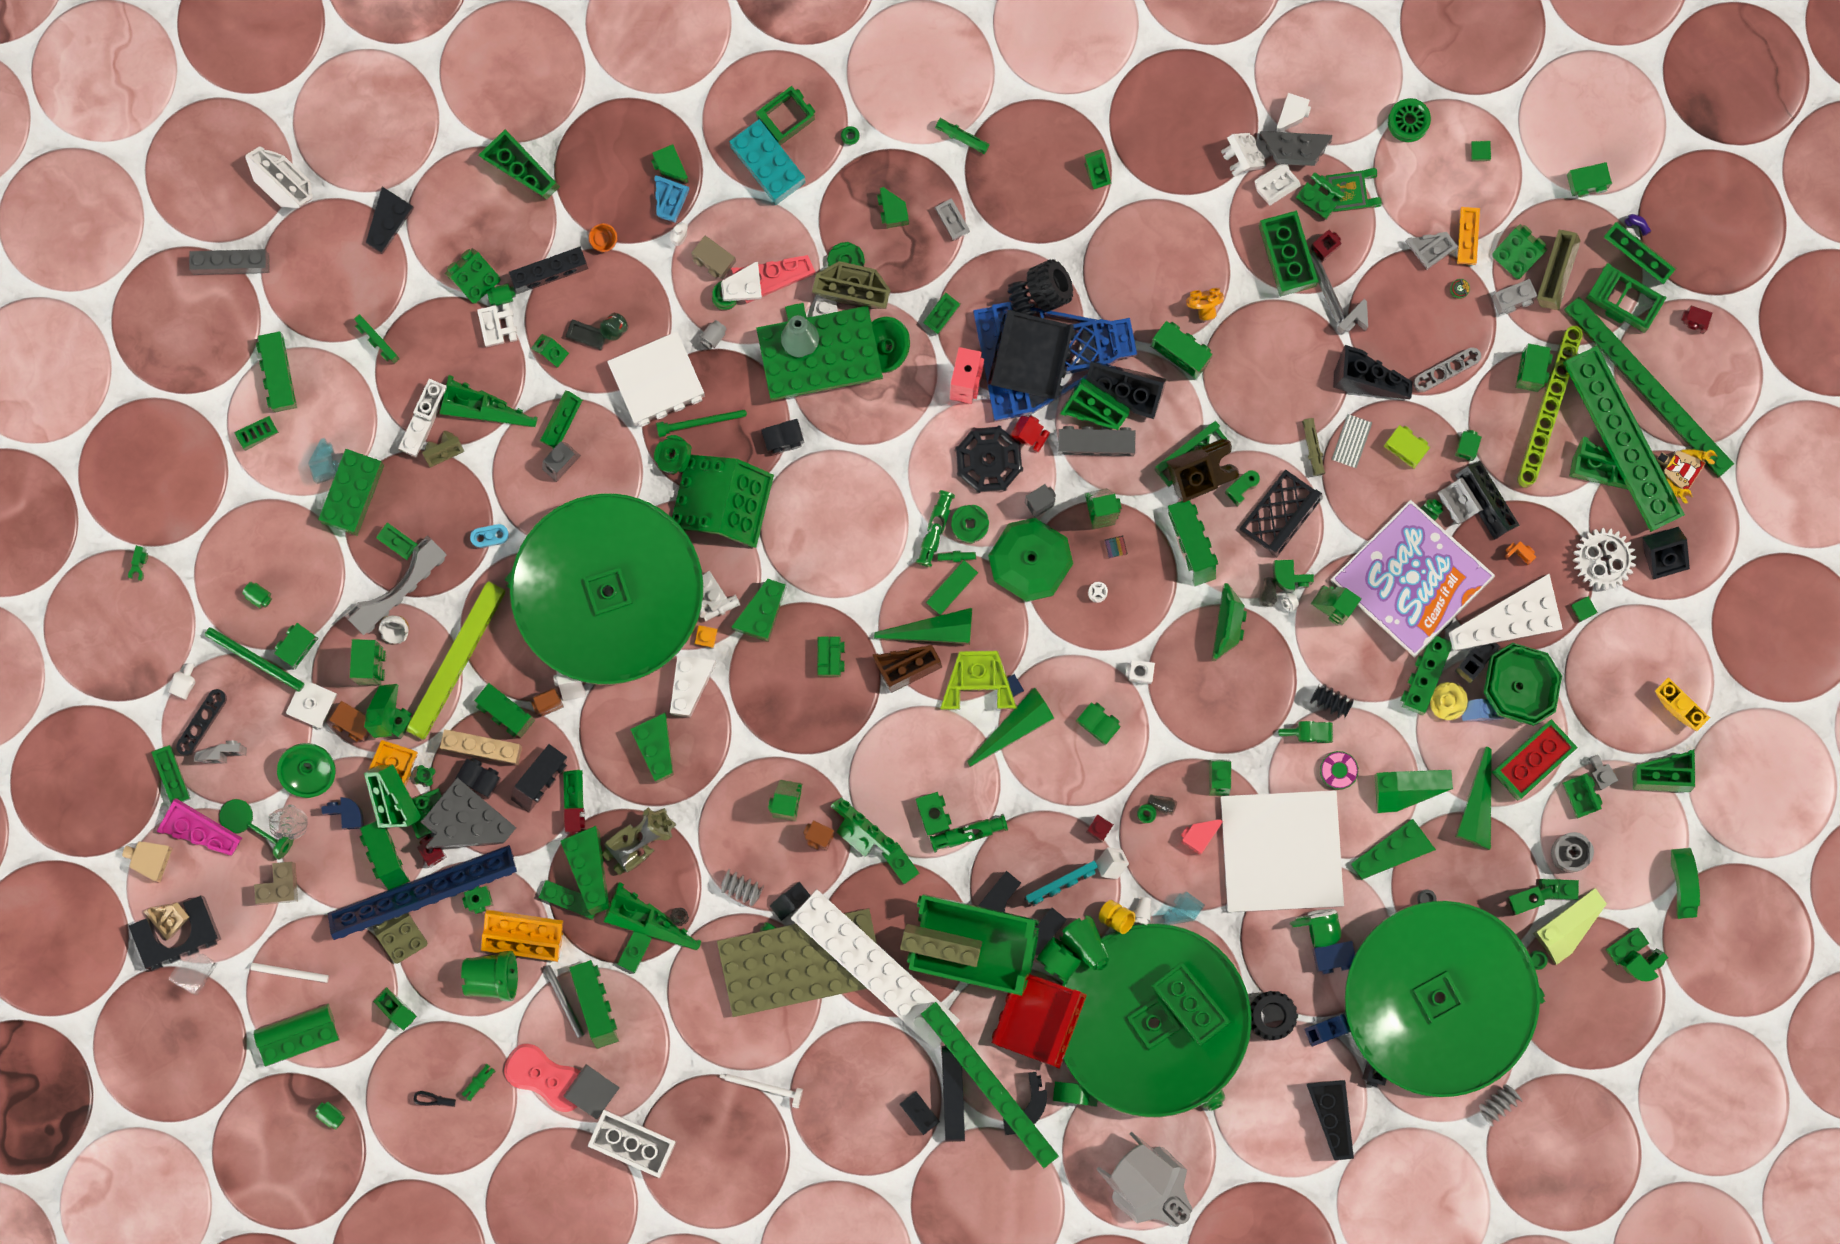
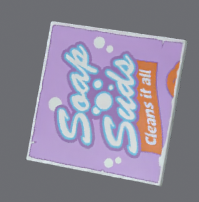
M1410 500L1331 579V582L1337 587L1349 589L1362 598L1357 606L1415 658L1492 581L1495 575Z

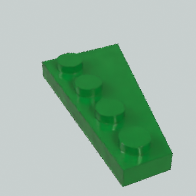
M1411 819L1350 865L1361 880L1436 849L1414 819Z

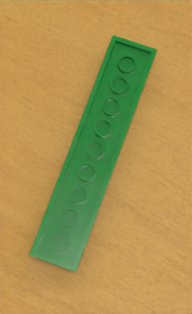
M1598 346L1564 361L1565 368L1650 532L1684 516L1685 514Z

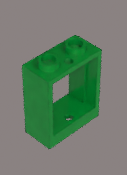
M793 86L786 89L756 112L757 119L761 120L779 145H782L815 120L814 108L810 103L806 104L804 102L803 94L799 89L795 90ZM792 97L807 117L782 134L768 114Z

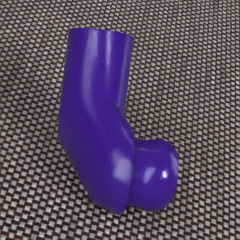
M1629 214L1624 219L1626 226H1638L1643 236L1651 232L1645 219L1641 216Z

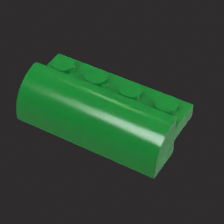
M329 1004L254 1030L255 1043L257 1048H259L264 1066L267 1067L339 1041L340 1039L334 1024L335 1020Z

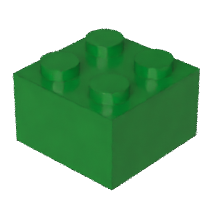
M1529 343L1526 345L1521 353L1515 388L1538 392L1545 386V383H1548L1549 372H1547L1548 365H1551L1553 354H1550V347Z

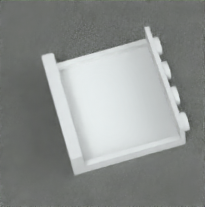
M678 332L607 361L635 427L638 425L640 427L646 426L654 418L662 419L668 415V412L673 410L675 412L681 411L685 408V405L690 403L697 404L705 397Z

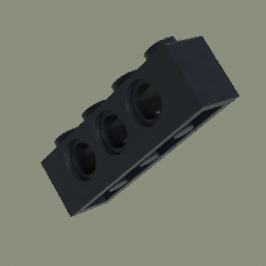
M580 246L509 271L517 294L589 268Z

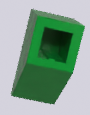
M884 187L880 188V194H877L878 204L883 206L884 212H880L882 224L886 223L887 229L909 225L906 202Z

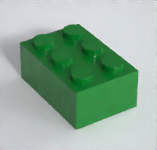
M1166 321L1152 339L1150 347L1197 380L1213 355L1211 349L1204 344L1200 345L1195 342L1196 339L1191 334H1184L1174 322L1169 323Z
M352 639L350 678L358 685L380 686L381 681L385 680V669H382V665L386 661V650H383V647L376 640Z

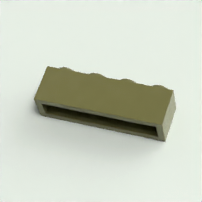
M1558 230L1537 297L1540 306L1543 308L1558 311L1560 309L1581 242L1578 234L1575 232Z
M906 924L900 950L977 967L982 941Z

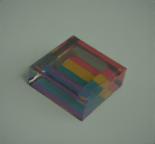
M1123 535L1104 540L1109 559L1128 554Z

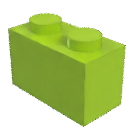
M1399 425L1384 447L1415 469L1430 447L1426 440L1414 436L1411 429Z

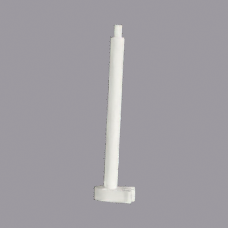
M720 1074V1078H724L725 1081L794 1098L792 1107L799 1108L803 1093L801 1088H797L795 1092L729 1074Z

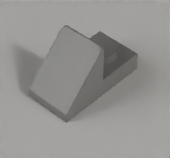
M1365 299L1338 325L1336 330L1340 334H1343L1345 331L1350 332L1356 325L1354 321L1363 330H1367L1368 312Z

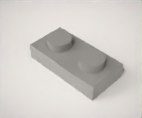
M952 198L935 207L953 241L970 232Z

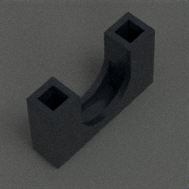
M1006 871L978 906L1005 912L1007 901L1021 885V882ZM1051 908L1038 926H1035V928H1039L1036 956L1040 954L1048 941L1054 937L1067 920L1054 908Z
M198 896L183 903L191 923V933L187 941L179 947L168 948L159 941L153 924L148 918L129 925L145 969L159 970L163 968L162 964L170 962L172 964L181 960V956L186 954L192 956L199 953L200 948L205 946L207 949L217 945V941L222 940L204 896Z

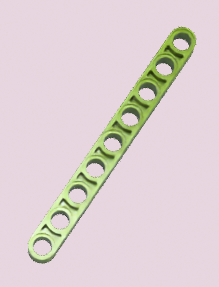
M1577 326L1567 328L1556 354L1517 477L1518 484L1524 488H1528L1536 482L1570 377L1563 362L1577 355L1582 339V330ZM1568 333H1575L1577 339H1570ZM1563 350H1568L1571 353V357H1565L1562 353ZM1557 368H1563L1565 375L1558 374ZM1551 386H1558L1560 393L1553 392ZM1546 403L1553 404L1554 410L1549 411L1546 408ZM1540 421H1546L1549 425L1548 428H1542ZM1534 439H1541L1543 446H1537ZM1529 456L1536 457L1537 464L1530 463ZM1523 474H1529L1532 478L1531 482H1526L1523 479Z
M489 581L486 583L407 727V732L422 740L427 737L506 592L505 589Z

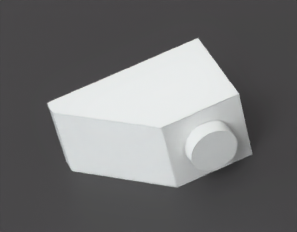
M1288 93L1275 132H1283L1302 123L1304 117L1308 118L1311 107L1308 106L1310 100Z

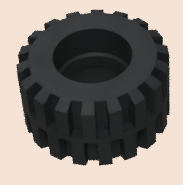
M1049 259L1029 269L1026 277L1027 287L1032 299L1039 308L1041 307L1042 310L1050 312L1072 301L1074 291L1072 281L1065 267L1059 261Z
M1268 991L1254 998L1250 1004L1251 1030L1257 1036L1267 1040H1279L1285 1038L1293 1031L1297 1024L1298 1014L1296 1012L1297 1007L1293 1004L1294 1001L1287 997L1288 995L1282 994L1279 991ZM1269 1004L1278 1005L1283 1011V1022L1277 1027H1268L1262 1021L1261 1012Z

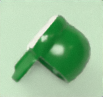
M1334 909L1312 911L1306 916L1296 917L1295 920L1290 922L1292 927L1309 925L1310 937L1314 948L1336 944L1341 937L1338 913Z

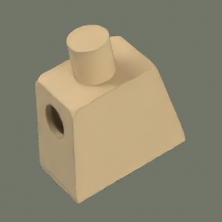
M138 841L136 848L125 846L122 856L131 859L130 868L154 881L161 882L173 848L166 845Z

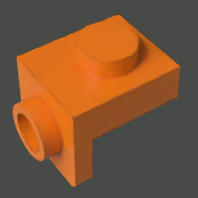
M1521 541L1517 545L1513 542L1505 550L1507 554L1504 556L1508 559L1515 552L1527 565L1536 558L1534 555L1535 551L1530 546H1525Z

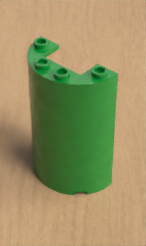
M926 894L919 896L917 907H920L918 921L921 922L920 927L982 941L977 967L909 952L907 963H910L909 970L1023 995L1028 983L1026 978L1029 976V973L1031 974L1039 934V928H1035V925L1038 926L1039 924L1037 919Z

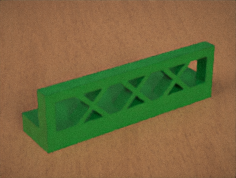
M1216 420L1155 467L1154 470L1168 488L1173 483L1172 480L1169 481L1163 474L1168 469L1166 461L1191 452L1197 446L1208 445L1210 436L1215 432L1221 439H1227L1220 431V425Z

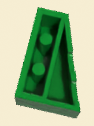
M1082 378L1062 407L1060 414L1119 430L1129 415L1130 409Z
M767 579L732 625V630L769 642L787 588L786 584Z
M1323 585L1311 602V605L1329 616L1328 619L1335 625H1343L1362 598L1345 587H1336L1333 590V586L1328 588L1326 585Z
M663 713L630 729L656 783L674 775L667 715Z
M1695 749L1637 765L1632 771L1633 790L1691 792L1695 788Z
M393 764L378 765L364 773L378 828L408 827L422 819Z
M785 780L779 781L774 798L770 797L768 805L773 818L796 821L802 783Z
M377 821L361 827L362 835L360 840L363 846L368 848L366 855L369 862L374 863L375 868L372 870L376 879L380 878L388 890L410 882L409 877L403 870V863L397 855L396 847L387 827L378 828Z

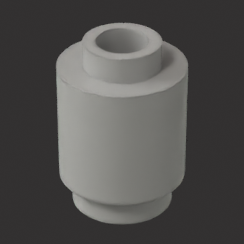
M714 320L701 334L700 343L708 349L711 347L715 348L725 336L727 328L719 321Z

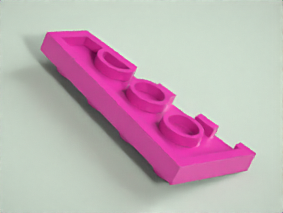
M178 799L173 800L157 830L159 833H167L177 839L189 840L193 844H201L209 849L230 856L234 854L242 840V837Z

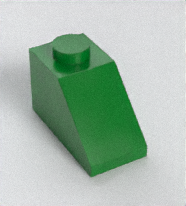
M673 144L652 153L654 158L651 160L655 170L659 169L661 175L684 184L689 183Z
M387 987L373 1001L403 1031L417 1017Z

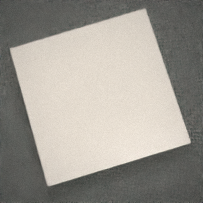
M1336 790L1220 797L1223 821L1227 912L1344 907Z

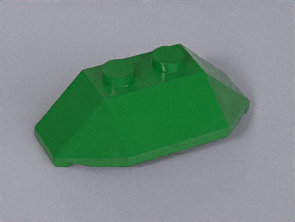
M1224 583L1222 589L1212 661L1218 660L1236 647L1239 641H1243L1244 630L1241 629L1242 622H1246L1247 611H1244L1245 605L1228 583Z

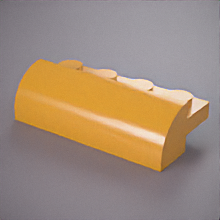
M486 910L481 951L494 953L513 951L515 956L558 962L563 939V920Z

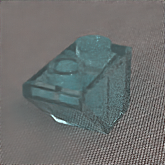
M325 438L319 441L308 462L316 484L334 479L339 467L337 460L333 461V446Z
M1185 892L1183 895L1179 893L1174 900L1176 905L1173 910L1168 909L1163 916L1165 920L1163 924L1176 925L1193 922L1205 904L1188 892Z

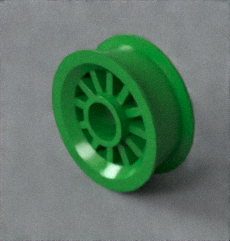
M1413 98L1397 102L1388 116V128L1391 134L1396 139L1408 143L1421 139L1426 134L1431 123V114L1428 107L1420 100ZM1411 117L1414 120V123H1407L1405 121V118Z

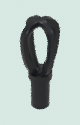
M425 1091L416 1092L413 1098L416 1104L424 1106L445 1105L455 1107L456 1099L438 1097L433 1093ZM420 1094L435 1098L436 1101L421 1102L417 1100V1096Z

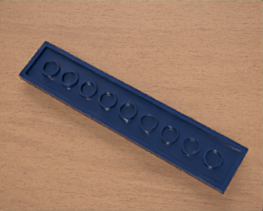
M508 845L329 912L327 914L333 940L344 938L354 932L363 931L373 925L382 924L384 921L398 918L405 913L419 910L421 907L435 904L445 898L454 897L461 892L473 890L477 886L491 883L504 876H510L517 872L512 849Z

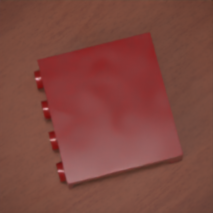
M1029 974L1026 978L1028 983L1022 996L1013 993L1007 994L1006 1005L999 1015V1024L992 1033L993 1040L991 1043L1060 1069L1087 995Z

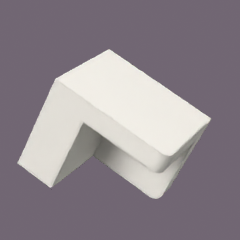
M1107 847L1096 861L1102 877L1118 879L1129 865V862L1123 850Z

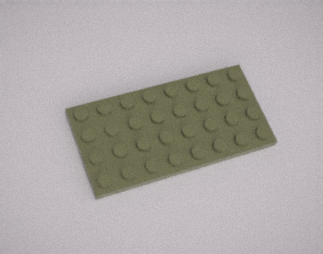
M869 908L843 913L876 943ZM797 924L717 940L733 1017L867 989Z

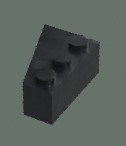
M548 744L514 786L511 800L530 813L536 803L542 799L547 788H551L558 773L562 774L566 769L567 756Z

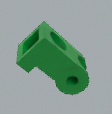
M1253 470L1247 471L1226 489L1225 494L1237 507L1245 499L1242 495L1248 490L1256 488L1260 481L1259 474Z

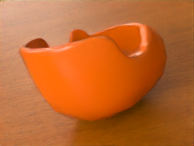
M598 224L589 232V243L594 250L599 252L610 251L617 243V233L609 224Z

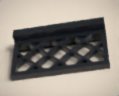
M1285 469L1240 527V531L1269 550L1277 558L1323 499L1322 493L1317 489L1314 490ZM1286 476L1293 480L1294 487L1282 488V481ZM1298 489H1306L1310 492L1306 498L1298 499ZM1295 490L1296 499L1284 501L1283 492ZM1281 492L1282 502L1271 503V495ZM1296 503L1297 510L1295 513L1286 514L1285 505ZM1283 505L1284 514L1273 516L1272 506ZM1270 507L1271 516L1260 518V509ZM1285 518V526L1275 529L1274 519ZM1272 520L1273 529L1261 531L1260 521ZM1258 522L1259 531L1250 532L1246 528L1250 523ZM1274 533V540L1270 545L1263 541L1262 534Z

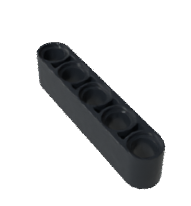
M941 1046L945 1142L965 1141L962 1066L946 1046Z

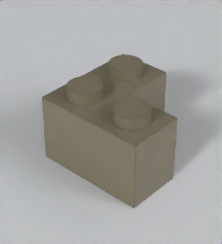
M292 861L272 863L274 883L254 884L255 904L257 905L298 902L296 863Z

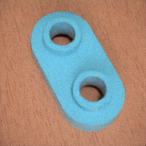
M501 524L477 528L470 535L472 544L477 548L503 544L509 538L507 528ZM498 532L503 533V536L501 538L496 537V534ZM479 536H484V540L482 542H479L477 540Z

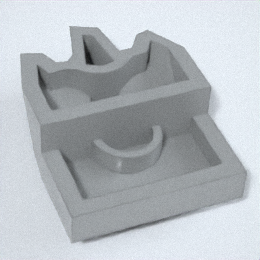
M226 741V744H219L215 747H209L196 752L194 762L227 763V756H246L247 748L238 743V741Z

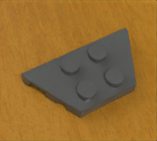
M1260 131L1259 139L1266 143V149L1273 155V159L1277 164L1315 166L1319 161V157L1324 154L1327 145L1331 144L1332 135Z

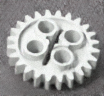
M1602 528L1599 533L1595 529L1593 530V535L1588 532L1586 534L1587 539L1582 537L1580 539L1582 544L1578 543L1576 545L1579 551H1574L1573 554L1578 556V558L1573 559V562L1578 563L1574 570L1580 569L1581 572L1577 576L1584 575L1583 583L1589 580V587L1596 584V589L1599 590L1603 585L1604 590H1607L1610 585L1612 589H1615L1616 583L1621 586L1623 584L1622 579L1624 581L1629 579L1626 574H1633V571L1629 568L1636 566V564L1631 562L1636 559V556H1632L1630 553L1635 549L1628 548L1631 542L1625 543L1626 536L1620 538L1619 531L1612 534V529H1609L1606 533L1605 529ZM1607 543L1614 545V552L1607 550ZM1588 549H1594L1597 554L1596 557H1591L1588 554ZM1601 557H1607L1608 561H1601ZM1613 561L1620 563V570L1613 568ZM1594 567H1600L1603 571L1602 575L1595 574Z

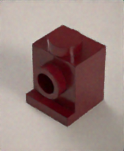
M1328 230L1312 243L1310 249L1314 253L1316 252L1319 259L1323 262L1341 246V238L1336 232L1332 233ZM1328 243L1330 248L1327 249L1323 244Z
M1691 305L1687 310L1683 311L1681 321L1692 330L1701 329L1700 333L1704 334L1708 330L1713 312Z
M584 808L564 809L566 834L570 833V836L582 832V828H585V817L581 815L585 814Z
M427 836L419 841L420 845L417 849L427 865L432 868L447 858L442 848H433L432 853H427L426 845L432 839Z

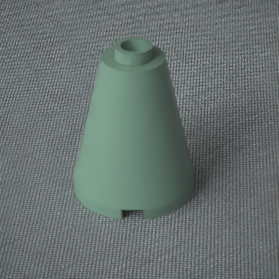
M797 315L792 317L783 329L781 343L785 351L790 355L804 357L813 353L818 347L819 334L812 323L804 317Z

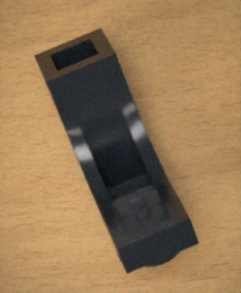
M1497 643L1474 647L1456 668L1455 672L1470 684L1483 670L1490 656L1500 646Z
M1029 1072L1031 1099L1023 1111L1032 1123L1035 1124L1045 1110L1047 1090L1039 1091V1087H1042L1041 1075L1037 1076V1072ZM1003 1118L1005 1135L1015 1134Z

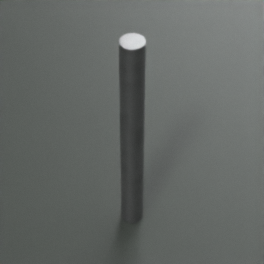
M551 965L543 968L577 1038L584 1035L583 1030Z

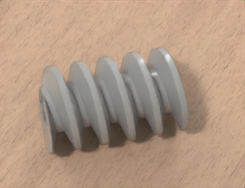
M730 869L726 872L721 884L722 893L729 890L728 895L730 897L736 893L735 898L737 900L743 896V903L750 899V906H753L758 901L764 888L763 885L759 889L758 882L752 886L750 878L744 882V875L737 879V872L730 876Z
M1507 1084L1503 1085L1504 1091L1501 1089L1497 1090L1498 1096L1495 1094L1491 1095L1492 1101L1489 1099L1485 1100L1486 1106L1483 1104L1479 1105L1480 1113L1492 1127L1494 1126L1492 1119L1500 1121L1498 1114L1505 1117V1109L1511 1112V1104L1517 1107V1099L1523 1102L1518 1093Z

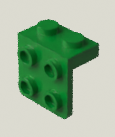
M1521 224L1492 253V257L1516 279H1520L1548 250L1545 247L1544 241L1540 238L1536 239L1531 234L1532 231L1527 226H1522Z
M472 248L471 250H466L461 255L462 258L459 261L450 264L445 275L459 287L472 303H477L487 294L488 290H491L492 287L500 282L501 278L480 253Z

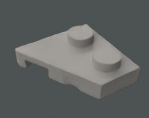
M1447 232L1436 235H1423V237L1417 238L1411 237L1405 241L1426 270L1458 248Z

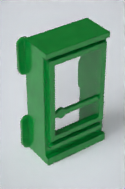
M1609 263L1604 266L1602 273L1586 297L1588 301L1604 309L1607 317L1618 323L1626 322L1643 333L1649 329L1667 298L1612 267ZM1620 280L1626 284V288L1615 305L1607 299L1617 281ZM1631 287L1655 301L1644 321L1619 307L1626 292Z

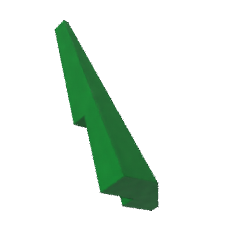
M448 375L447 388L439 414L536 427L538 417H529L523 414V410L519 408L514 410L507 406V402L482 390L480 392L469 388L468 383L464 382L461 384L455 381L453 376Z
M1582 437L1572 458L1569 477L1629 490L1611 455L1604 451L1601 446H1597L1589 441V438Z
M972 608L877 631L874 633V639L970 645Z
M1036 688L1031 690L1017 706V709L1011 712L967 761L970 767L1054 720L1053 714Z
M1489 747L1484 749L1455 835L1457 838L1487 850L1491 848L1492 749Z
M618 883L609 903L610 908L606 910L603 922L698 950L701 940H694L687 934V930L684 928L682 930L673 924L672 919L650 903L647 905L638 899V894L635 892L632 894L623 888V883Z

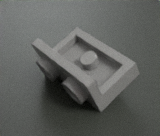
M1463 478L1458 479L1438 492L1440 501L1448 508L1451 518L1457 524L1467 521L1483 510Z

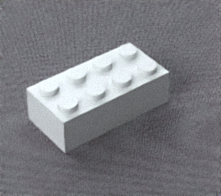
M603 1110L588 1147L661 1178L677 1141L607 1110Z

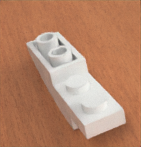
M431 379L428 380L413 412V418L398 447L400 451L417 457L423 442H426L447 388L446 385Z

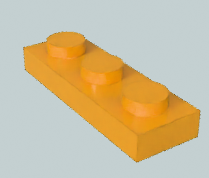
M1460 208L1457 264H1477L1480 208Z

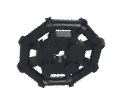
M1000 425L998 427L986 428L973 427L958 446H955L954 451H956L958 471L956 474L973 487L976 493L1000 490L1004 492L1019 473L1023 472L1020 447L1022 444L1003 430ZM981 435H994V438L982 440ZM999 436L1010 445L1008 447L1002 446L997 441ZM975 438L978 442L972 450L967 449V446ZM1013 451L1014 463H1009L1008 452ZM987 454H990L995 459L991 464H988L983 459L987 457ZM964 455H970V466L965 467ZM1006 468L1012 469L1008 476L1003 480V478L1000 475L1004 473ZM973 470L976 475L981 477L979 482L968 473ZM997 478L998 483L984 484V480Z

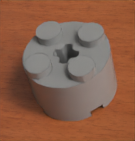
M1576 832L1567 833L1556 839L1551 849L1554 865L1568 873L1583 870L1591 863L1594 856L1592 843L1586 836ZM1571 849L1574 852H1576V855H1574L1573 857L1571 854H1569V850Z

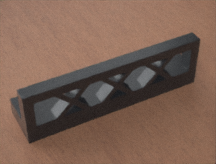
M1481 461L1473 463L1455 474L1457 479H1464L1483 510L1478 512L1494 540L1520 526ZM1474 468H1477V469H1478L1480 475H1478V473L1476 472V470H1475ZM1505 518L1509 520L1511 526H1509Z

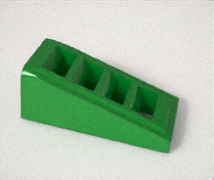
M267 416L234 433L242 448L247 451L279 432L271 417ZM267 423L271 431L267 432L263 424ZM258 427H260L263 431V435H260V433L258 432ZM254 431L257 438L253 439L250 432ZM246 434L250 441L246 442L243 435Z

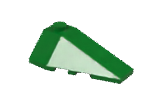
M1451 770L1383 772L1374 775L1377 813L1398 812L1453 789Z

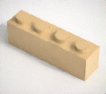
M444 729L440 749L518 765L522 746L516 743Z

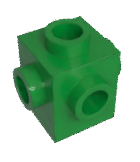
M477 886L473 890L464 892L463 904L465 909L468 908L470 912L479 914L485 912L487 907L494 906L488 886ZM479 896V901L475 903V898Z

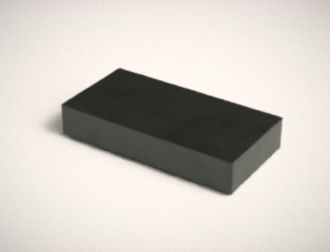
M572 319L565 337L602 350L608 332Z

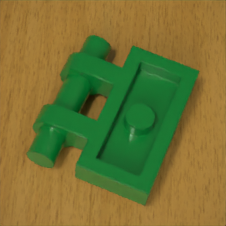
M1314 172L1311 179L1316 184L1312 186L1307 182L1296 196V199L1327 220L1338 206L1333 201L1334 197L1337 196L1342 200L1345 193L1340 190L1339 186H1334L1328 182L1325 176H1320ZM1324 187L1330 193L1326 196L1319 189Z

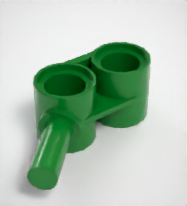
M1300 721L1297 728L1279 729L1278 734L1279 736H1297L1299 742L1316 741V743H1332L1333 723Z

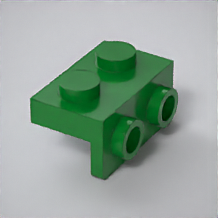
M1587 773L1562 783L1577 819L1602 809V799L1599 794L1595 793L1593 788L1595 787L1594 780Z

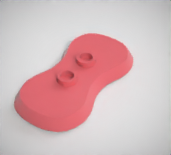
M521 1044L510 1053L505 1063L504 1074L512 1086L540 1094L557 1111L569 1112L577 1108L575 1104L563 1096L581 1072L580 1070L554 1063L539 1047L533 1044Z

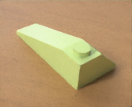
M1594 888L1533 933L1556 965L1574 952L1607 903L1596 888Z

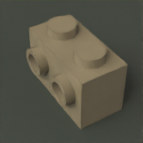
M706 235L691 253L695 264L700 267L705 266L709 269L708 273L715 278L720 277L722 280L736 263V258Z

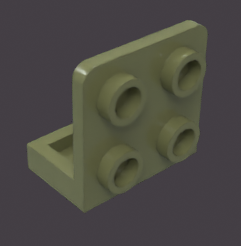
M410 912L373 926L376 937L396 964L415 954L428 944L413 921Z

